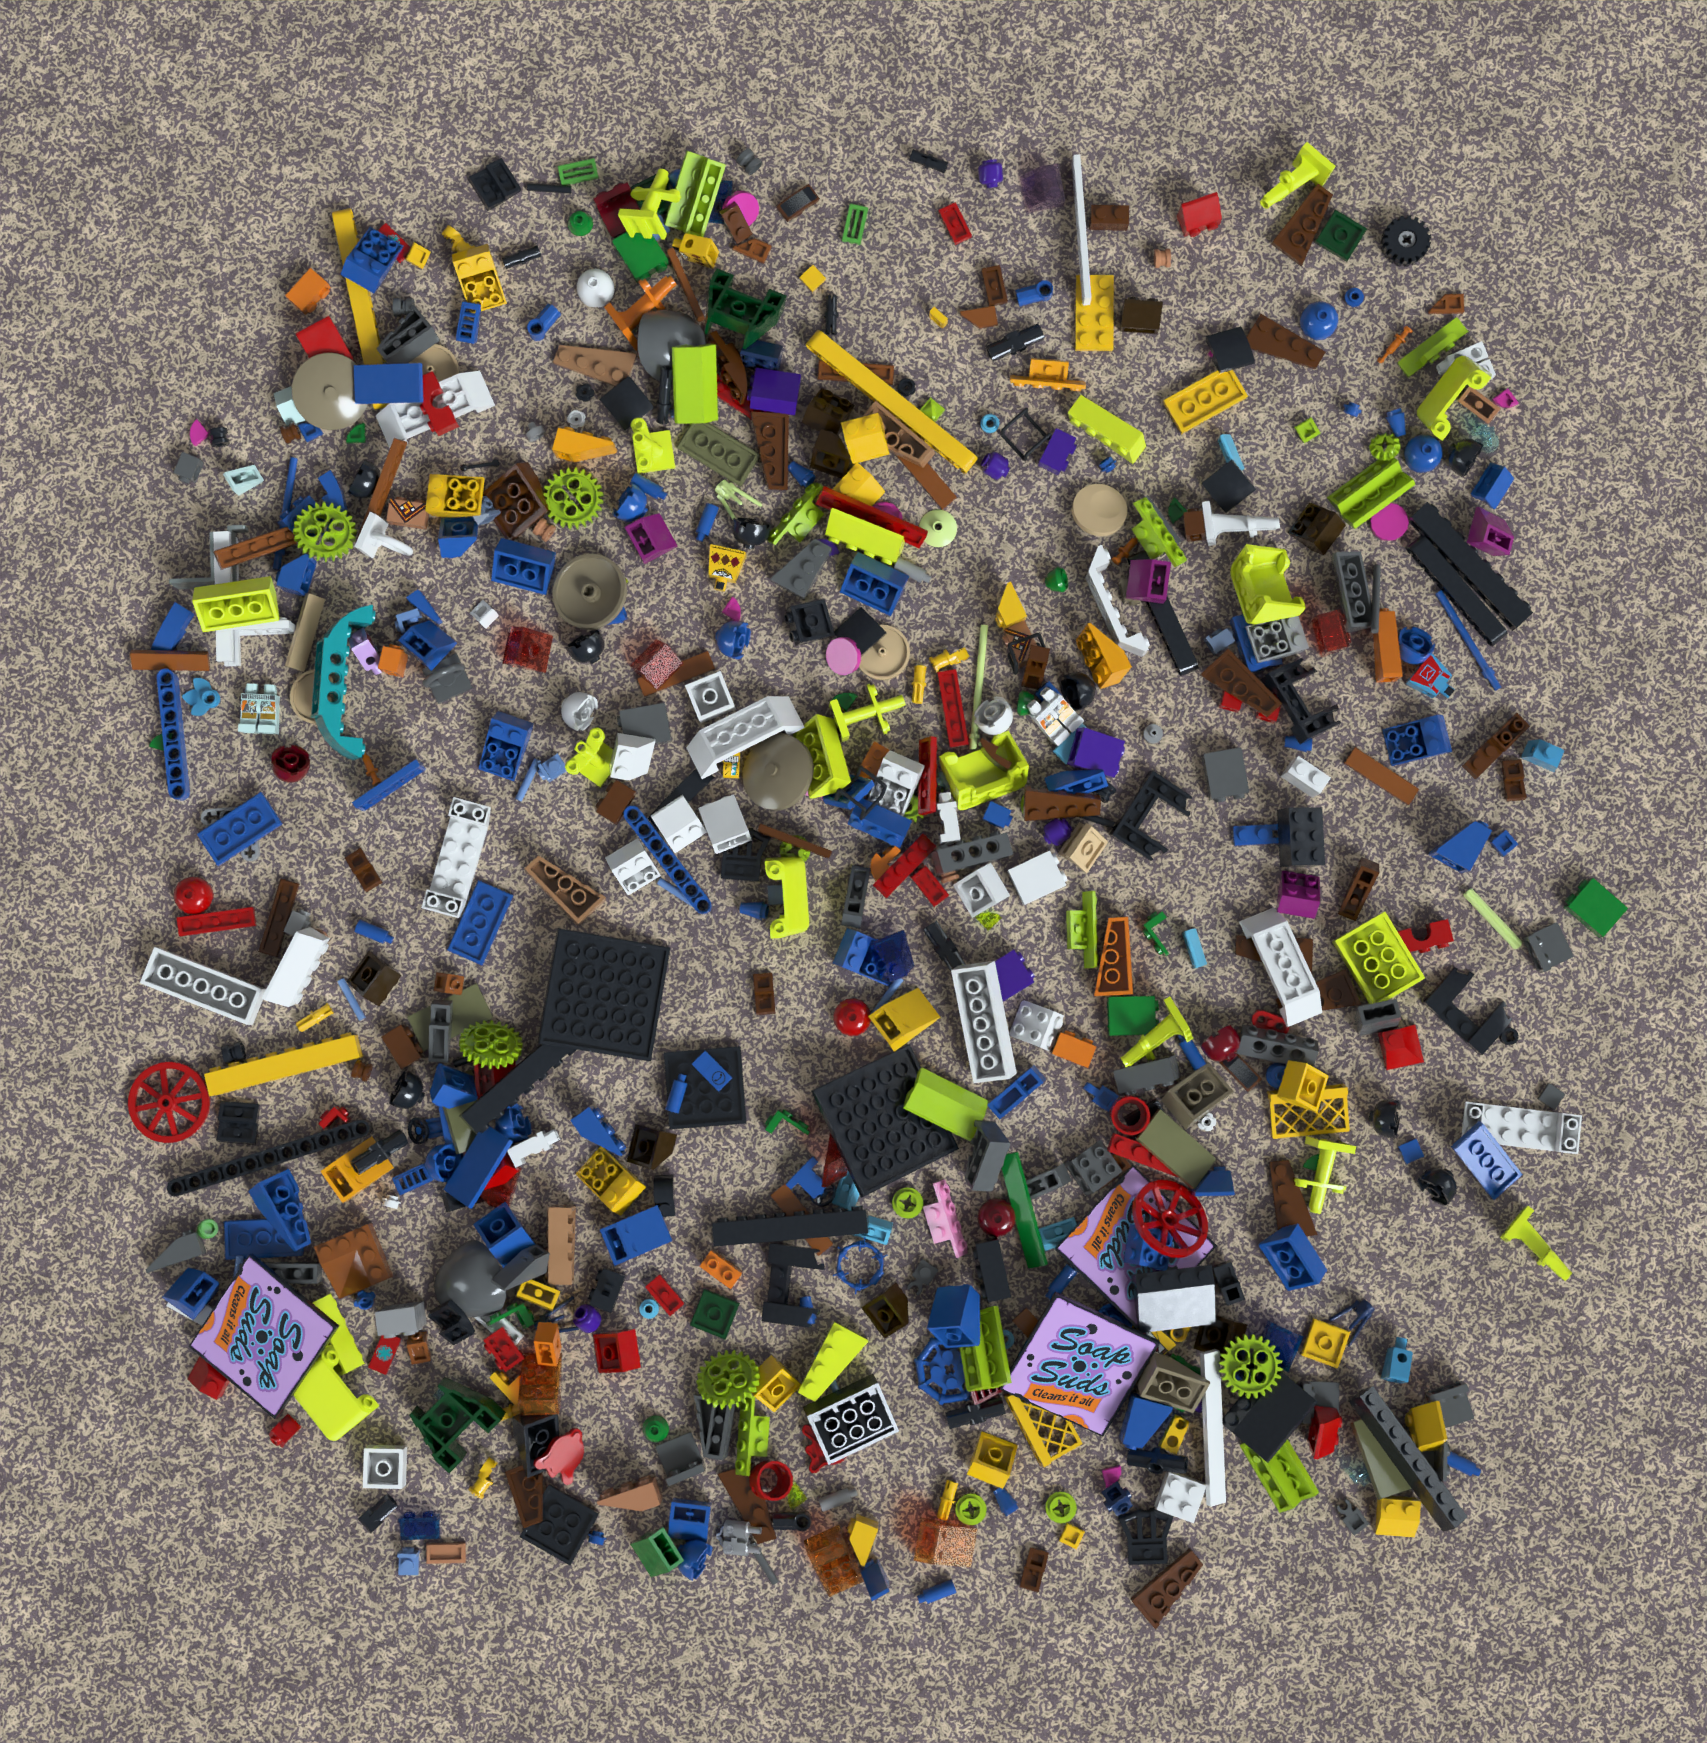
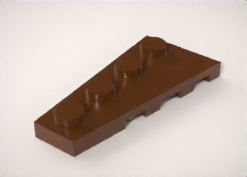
M1320 184L1315 186L1272 242L1274 247L1301 267L1333 196L1332 193Z
M751 412L767 489L787 491L789 414Z
M1229 648L1200 674L1204 679L1267 718L1282 705Z
M1024 786V821L1100 815V795L1078 792L1069 794L1062 790L1053 792L1048 791L1046 788L1037 790L1031 789L1030 786Z
M1236 935L1235 955L1262 962L1252 938L1247 939L1246 936ZM1295 938L1312 974L1313 939Z
M1190 1548L1130 1598L1155 1630L1160 1625L1159 1622L1169 1613L1173 1603L1180 1598L1181 1592L1191 1583L1203 1566V1563Z

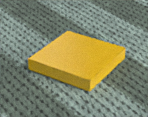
M1313 1318L1300 1355L1338 1369L1351 1332Z

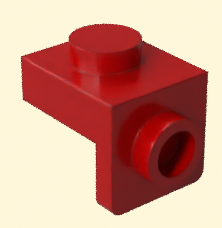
M335 1106L330 1111L326 1110L321 1115L320 1119L322 1120L318 1124L323 1129H327L338 1117L346 1123L350 1122V1113L342 1106L340 1108Z
M287 1414L268 1434L270 1441L274 1445L283 1448L301 1429V1426Z

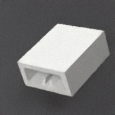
M1300 756L1293 759L1281 775L1283 779L1312 798L1322 792L1331 778Z
M734 795L725 796L718 801L706 803L698 808L716 854L752 841Z
M1048 851L1007 871L1023 906L1066 886L1065 882L1068 880L1064 871H1059L1057 867L1059 861L1055 853L1051 854Z

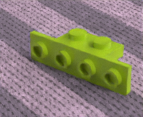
M1456 317L1399 360L1397 364L1409 378L1428 362L1432 364L1441 357L1439 354L1444 350L1446 353L1455 346L1454 343L1469 331Z
M814 482L808 485L803 496L793 503V508L789 513L784 514L779 525L770 531L767 539L769 543L776 545L786 532L801 543L824 515L812 502L822 490L823 486Z
M1146 497L1134 502L1133 504L1143 520L1131 530L1150 559L1155 560L1163 553H1166L1174 567L1185 563L1187 559L1183 551L1175 542L1172 534L1169 533L1163 520L1156 513L1152 503Z
M1095 891L1082 892L1083 910L1066 911L1067 949H1084V968H1097L1099 959L1097 954L1098 936L1096 924L1098 919L1096 916L1097 898Z
M752 1396V1399L746 1397V1404L742 1401L739 1404L740 1418L738 1422L737 1459L735 1463L736 1475L750 1476L751 1456L767 1457L770 1417L754 1416V1396Z

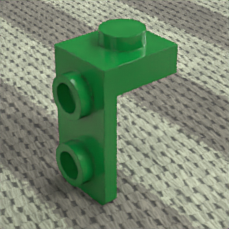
M1155 911L1147 917L1149 921L1142 925L1144 928L1142 932L1148 940L1150 938L1153 940L1155 951L1159 955L1163 954L1165 957L1169 952L1152 928L1167 917L1163 911L1160 913Z
M784 1109L782 1112L778 1110L775 1116L770 1115L765 1122L767 1126L765 1130L770 1134L773 1133L782 1118L808 1135L810 1133L807 1130L809 1128L807 1124L801 1120L797 1123L791 1119L793 1115Z
M516 1302L506 1307L507 1312L501 1314L499 1311L489 1316L490 1321L486 1322L487 1326L492 1325L515 1312L522 1328L525 1329L534 1324L532 1321L534 1317L532 1312L526 1309L524 1303L518 1305Z

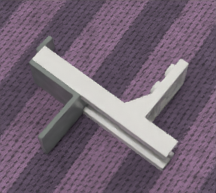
M245 525L227 526V531L210 532L211 577L169 579V584L179 590L239 581V565L220 570L213 552L238 543L236 533H248L249 528ZM279 617V621L216 630V661H224V666L226 667L241 666L240 636L294 634L296 625L285 617Z

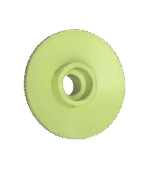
M944 510L929 511L922 517L919 527L928 530L924 542L933 547L946 546L956 536V521L950 513ZM940 524L942 528L936 530L934 526Z

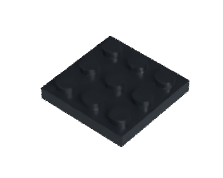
M549 1484L543 1494V1521L524 1528L520 1538L571 1566L600 1512Z

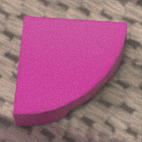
M1508 388L1492 399L1494 404L1499 407L1503 406V408H1511L1519 404Z
M198 419L194 421L190 428V439L194 446H197L209 436V433Z
M732 596L722 613L734 621H739L741 608L738 601Z
M1121 1465L1102 1469L1106 1488L1119 1480Z

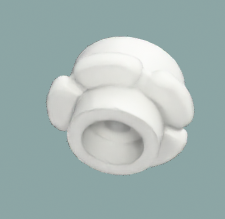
M573 410L568 415L567 422L570 423L572 428L577 429L584 426L586 416L583 412Z
M1208 1113L1198 1121L1197 1125L1201 1130L1211 1131L1213 1126L1216 1125V1119L1213 1117V1114Z
M387 1195L386 1198H382L383 1206L397 1209L398 1204H401V1202L397 1201L398 1197Z

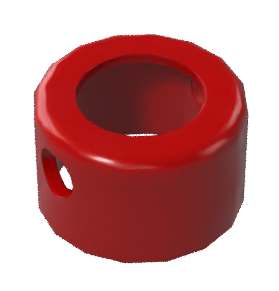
M1127 1095L1120 1097L1114 1102L1111 1107L1110 1118L1114 1127L1121 1133L1136 1135L1146 1129L1150 1121V1112L1143 1100L1136 1096ZM1132 1103L1140 1109V1119L1135 1125L1126 1126L1118 1119V1110L1122 1105Z
M764 1460L752 1469L749 1476V1484L752 1492L757 1497L763 1500L778 1501L790 1493L793 1486V1476L786 1464L780 1461ZM765 1468L772 1469L777 1476V1484L769 1492L762 1491L760 1487V1476Z

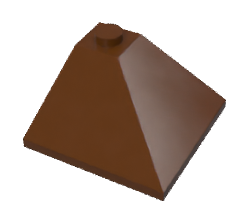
M528 462L516 463L483 492V496H487L491 500L495 510H500L501 513L493 521L505 539L514 541L549 511L539 479Z

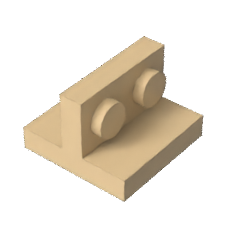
M1079 822L1071 833V837L1065 842L1058 854L1074 863L1083 872L1088 873L1108 841L1091 825L1087 823L1084 825Z

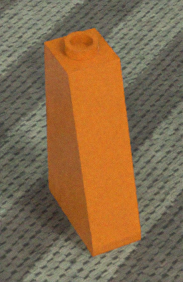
M1389 608L1379 609V632L1373 633L1376 683L1395 682L1403 677L1395 611H1389Z

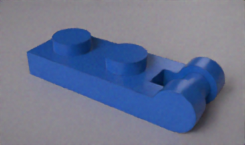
M1278 824L1233 826L1234 846L1279 844L1278 837L1273 838L1272 831L1278 830Z

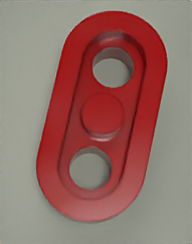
M1263 1009L1256 1010L1252 1014V1024L1257 1028L1272 1029L1285 1034L1289 1031V1027L1286 1026L1282 1016ZM1259 1016L1265 1017L1263 1022L1257 1020ZM1282 1023L1283 1026L1282 1028L1277 1029L1276 1024Z

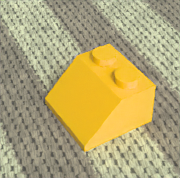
M879 413L841 422L845 442L853 464L890 455L882 418Z
M856 463L832 489L870 506H873L885 493V490L875 478L859 463Z
M1008 582L995 618L997 626L1003 628V630L1027 618L1026 612L1011 582Z
M1288 1060L1277 1097L1287 1103L1318 1112L1328 1075L1307 1063Z
M770 1355L758 1367L760 1385L756 1386L757 1392L751 1393L775 1412L799 1389L801 1383L780 1361Z
M1440 1401L1411 1408L1406 1413L1405 1424L1409 1427V1436L1420 1452L1435 1451L1448 1440Z
M982 1431L970 1460L967 1475L1003 1489L1010 1476L1018 1445Z
M1388 1496L1383 1499H1377L1375 1534L1415 1537L1420 1522L1421 1501L1416 1497Z
M856 1514L855 1519L851 1517L847 1533H850L849 1540L860 1564L865 1567L878 1532V1522Z

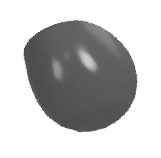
M652 310L642 315L638 330V354L644 369L658 381H660V367L664 366L665 370L666 366L672 367V347L684 344L693 346L707 344L704 331L687 314L672 310ZM672 371L671 385H673V371Z
M470 1240L462 1244L447 1257L435 1276L434 1291L439 1304L441 1305L451 1299L462 1309L468 1318L494 1314L500 1311L506 1299V1291L491 1283V1279L501 1269L496 1258L484 1243L478 1240Z

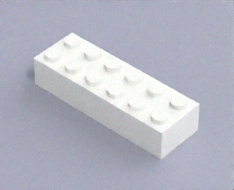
M154 947L140 981L143 985L246 1025H253L263 1001L262 997L266 991L263 987L158 947Z
M995 961L959 965L952 969L951 972L973 1083L1010 1079L1017 1072Z

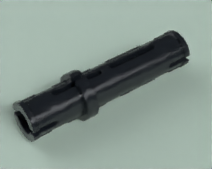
M664 366L660 367L659 399L656 401V406L658 407L656 422L659 424H663V421H665V424L669 423L673 368L670 366H666V370Z

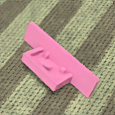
M945 1179L933 1183L938 1202L923 1206V1210L934 1244L951 1240L955 1256L959 1258L968 1253L967 1243L961 1232V1224L956 1216V1208L951 1200L949 1186L946 1184Z

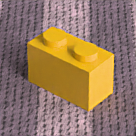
M534 1280L522 1283L517 1293L518 1298L552 1312L560 1295L559 1290Z

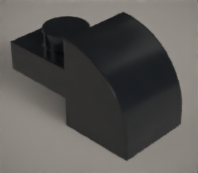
M674 1174L654 1175L655 1206H659L663 1217L675 1216Z
M1231 1260L1212 1266L1225 1304L1229 1306L1245 1300Z

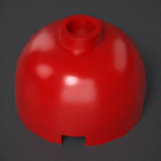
M192 876L184 878L177 884L173 897L175 904L181 911L197 915L209 909L214 893L209 882L200 877Z
M856 998L845 999L835 1008L833 1014L834 1024L842 1034L858 1036L864 1033L870 1026L871 1020L868 1016L871 1015V1011L862 1000Z

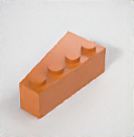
M1129 917L1108 918L1094 996L1133 994Z

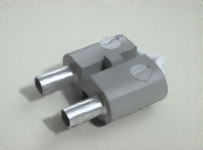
M726 1520L720 1533L716 1534V1539L720 1540L724 1554L748 1556L749 1553L761 1554L762 1551L761 1547L750 1546V1533H762V1527L750 1526V1522ZM722 1533H723V1536H725V1540H724V1541H723V1539L720 1537V1535H722Z

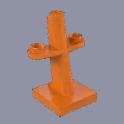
M671 275L662 278L652 288L646 279H640L638 283L646 294L624 312L616 311L611 303L604 306L635 351L638 350V340L631 331L640 323L642 315L646 312L652 311L654 307L657 310L666 309L661 300L677 285Z

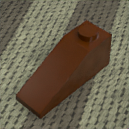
M1361 857L1338 911L1339 915L1354 921L1357 920L1379 875L1378 863Z

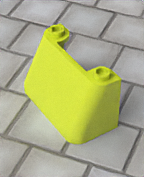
M1467 356L1457 357L1417 410L1418 418L1436 437L1443 441L1451 428L1450 422L1447 420L1448 415L1445 414L1446 410L1466 385L1473 389H1481L1492 378V374Z
M1246 544L1233 562L1230 575L1245 621L1248 624H1260L1299 616L1306 608L1301 597L1291 598L1283 574L1290 564L1286 549Z
M1009 730L994 735L991 740L992 744L998 746L995 754L1012 762L1007 772L1002 771L990 762L981 750L961 757H957L954 752H945L939 756V764L959 810L969 809L1017 791L1026 785L1029 765Z
M799 856L766 858L765 870L767 876L773 880L782 879L784 914H780V918L772 921L770 925L771 939L805 932L809 927V910L804 860Z
M332 1345L323 1350L293 1396L329 1440L336 1441L378 1408L379 1404L368 1394H363L356 1398L338 1376L333 1367L338 1364L339 1355Z

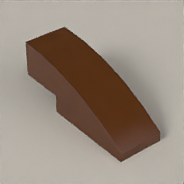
M1031 645L1021 687L1036 690L1041 687L1050 648Z

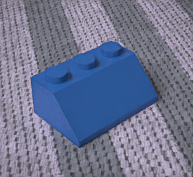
M501 538L494 550L491 581L546 595L555 565L556 552Z
M857 552L850 564L840 593L892 616L909 576Z
M1243 614L1231 618L1229 622L1235 634L1234 638L1242 663L1252 673L1283 664L1281 658L1257 663L1245 628L1252 624H1248L1245 621Z
M863 798L859 801L866 810L872 804V802ZM857 805L854 807L847 823L848 825L888 842L890 845L899 848L902 846L912 820L879 805H876L863 820H860L859 817L862 809Z
M1299 1224L1282 1227L1259 1243V1247L1287 1291L1317 1285L1327 1272V1268Z

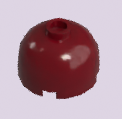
M284 745L275 749L271 758V768L274 775L286 783L302 780L310 768L308 752L296 745L286 748Z
M1231 1025L1218 1030L1217 1035L1214 1037L1211 1035L1201 1045V1049L1209 1059L1216 1062L1224 1060L1229 1062L1237 1056L1236 1052L1240 1046V1038Z
M989 1199L981 1205L978 1211V1224L983 1232L989 1236H1004L1015 1225L1016 1216L1014 1209L1004 1199Z

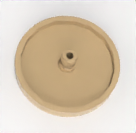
M434 344L409 362L422 363L423 375L433 371L438 382L459 374V365L455 356L450 350L438 344Z
M1092 484L1082 488L1076 494L1072 504V516L1075 523L1086 533L1094 536H1108L1114 534L1123 526L1127 517V504L1124 497L1116 489L1104 484Z
M880 625L887 634L861 657L859 668L872 679L889 680L897 677L906 668L910 658V647L906 637L898 629L888 625Z
M313 669L304 672L295 680L290 691V703L293 711L299 718L317 725L315 719L311 718L315 670ZM329 676V681L333 683L332 677ZM327 695V699L332 702L331 697ZM343 695L342 703H346V695Z

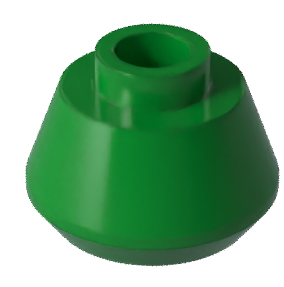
M576 211L568 219V228L576 236H585L593 228V219L585 211Z
M1056 567L1047 574V577H1045L1047 588L1056 592H1065L1067 590L1068 577L1063 568Z
M1025 690L1019 692L1017 714L1019 716L1029 715L1030 711L1027 705L1032 700L1037 701V699H1034V695Z
M653 1415L645 1420L642 1431L647 1440L660 1442L668 1435L669 1425L663 1417Z

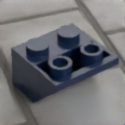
M756 340L748 348L743 349L742 347L740 356L746 368L755 369L758 367L779 371L784 348L782 345Z

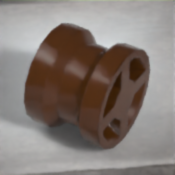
M294 421L290 422L287 426H280V431L286 444H290L294 439H302Z
M358 1059L352 1069L351 1077L360 1078L363 1082H367L372 1072L373 1064H364L362 1060Z

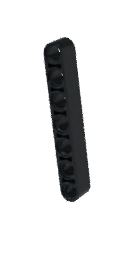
M1420 535L1406 547L1409 554L1412 553L1413 559L1421 568H1425L1426 574L1434 583H1438L1437 586L1447 597H1450L1449 600L1459 611H1462L1461 614L1471 625L1475 626L1474 629L1484 640H1487L1488 645L1493 647L1508 634L1505 627L1425 536Z
M1145 550L1127 557L1129 565L1131 560L1150 559ZM1166 597L1164 604L1146 602L1152 616L1156 618L1154 621L1160 634H1163L1162 638L1168 651H1171L1170 656L1175 667L1179 669V675L1184 676L1199 669L1197 660L1168 597Z

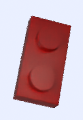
M956 202L939 210L940 217L954 245L972 238V234Z
M661 1274L645 1286L669 1316L685 1304Z

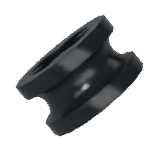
M1505 1028L1499 1038L1503 1044L1513 1045L1518 1041L1519 1035L1515 1029ZM1509 1031H1511L1513 1040H1508L1507 1042L1505 1033H1510Z

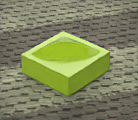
M930 397L920 411L936 422L945 409Z
M1312 417L1294 427L1303 443L1321 434Z

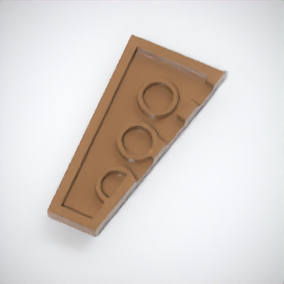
M559 345L553 364L616 386L630 375L637 353Z

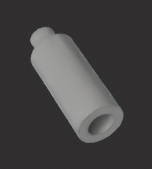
M900 557L894 566L895 570L908 575L920 583L922 581L929 583L932 576L926 574L927 570Z
M845 1488L818 1498L822 1511L825 1512L851 1502L853 1497L858 1496L856 1488L851 1490Z

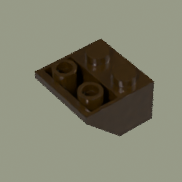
M1129 297L1125 299L1121 308L1120 332L1158 334L1163 302L1155 298L1139 300L1137 297Z
M821 388L808 404L801 423L819 432L822 429L839 435L842 431L841 422L848 420L855 405L847 399L840 398L831 391Z
M1309 502L1287 533L1311 551L1325 555L1346 524L1336 512Z

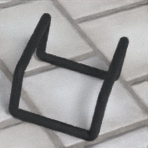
M1027 407L1001 430V437L1024 461H1027L1028 456L1045 440L1049 441L1052 435L1051 433L1046 434L1027 414ZM1023 414L1043 436L1025 455L1004 434L1005 430Z
M1040 633L1008 643L1009 653L1007 657L1015 675L1018 674V662L1012 645L1038 637L1040 644L1036 643L1037 646L1046 648Z
M859 766L851 782L843 790L837 789L834 800L838 801L844 795L862 809L859 819L863 820L883 798L887 785L866 768ZM861 770L883 786L880 796L867 810L861 803L846 793L858 779Z

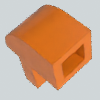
M889 846L882 853L884 855L883 858L877 853L873 856L870 870L875 881L890 868L888 864L901 852L898 847L894 846L892 848Z

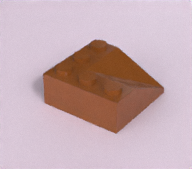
M372 1223L314 1246L319 1262L339 1299L393 1277Z

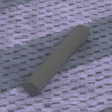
M754 1541L750 1544V1546H757V1544ZM762 1552L761 1554L753 1553L771 1584L775 1585L778 1583V1578Z

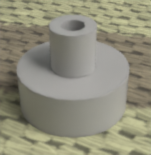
M535 422L528 424L530 430L526 433L529 442H534L546 435L543 426H536Z
M1156 724L1148 725L1143 732L1145 741L1150 744L1158 743L1163 736L1161 727Z

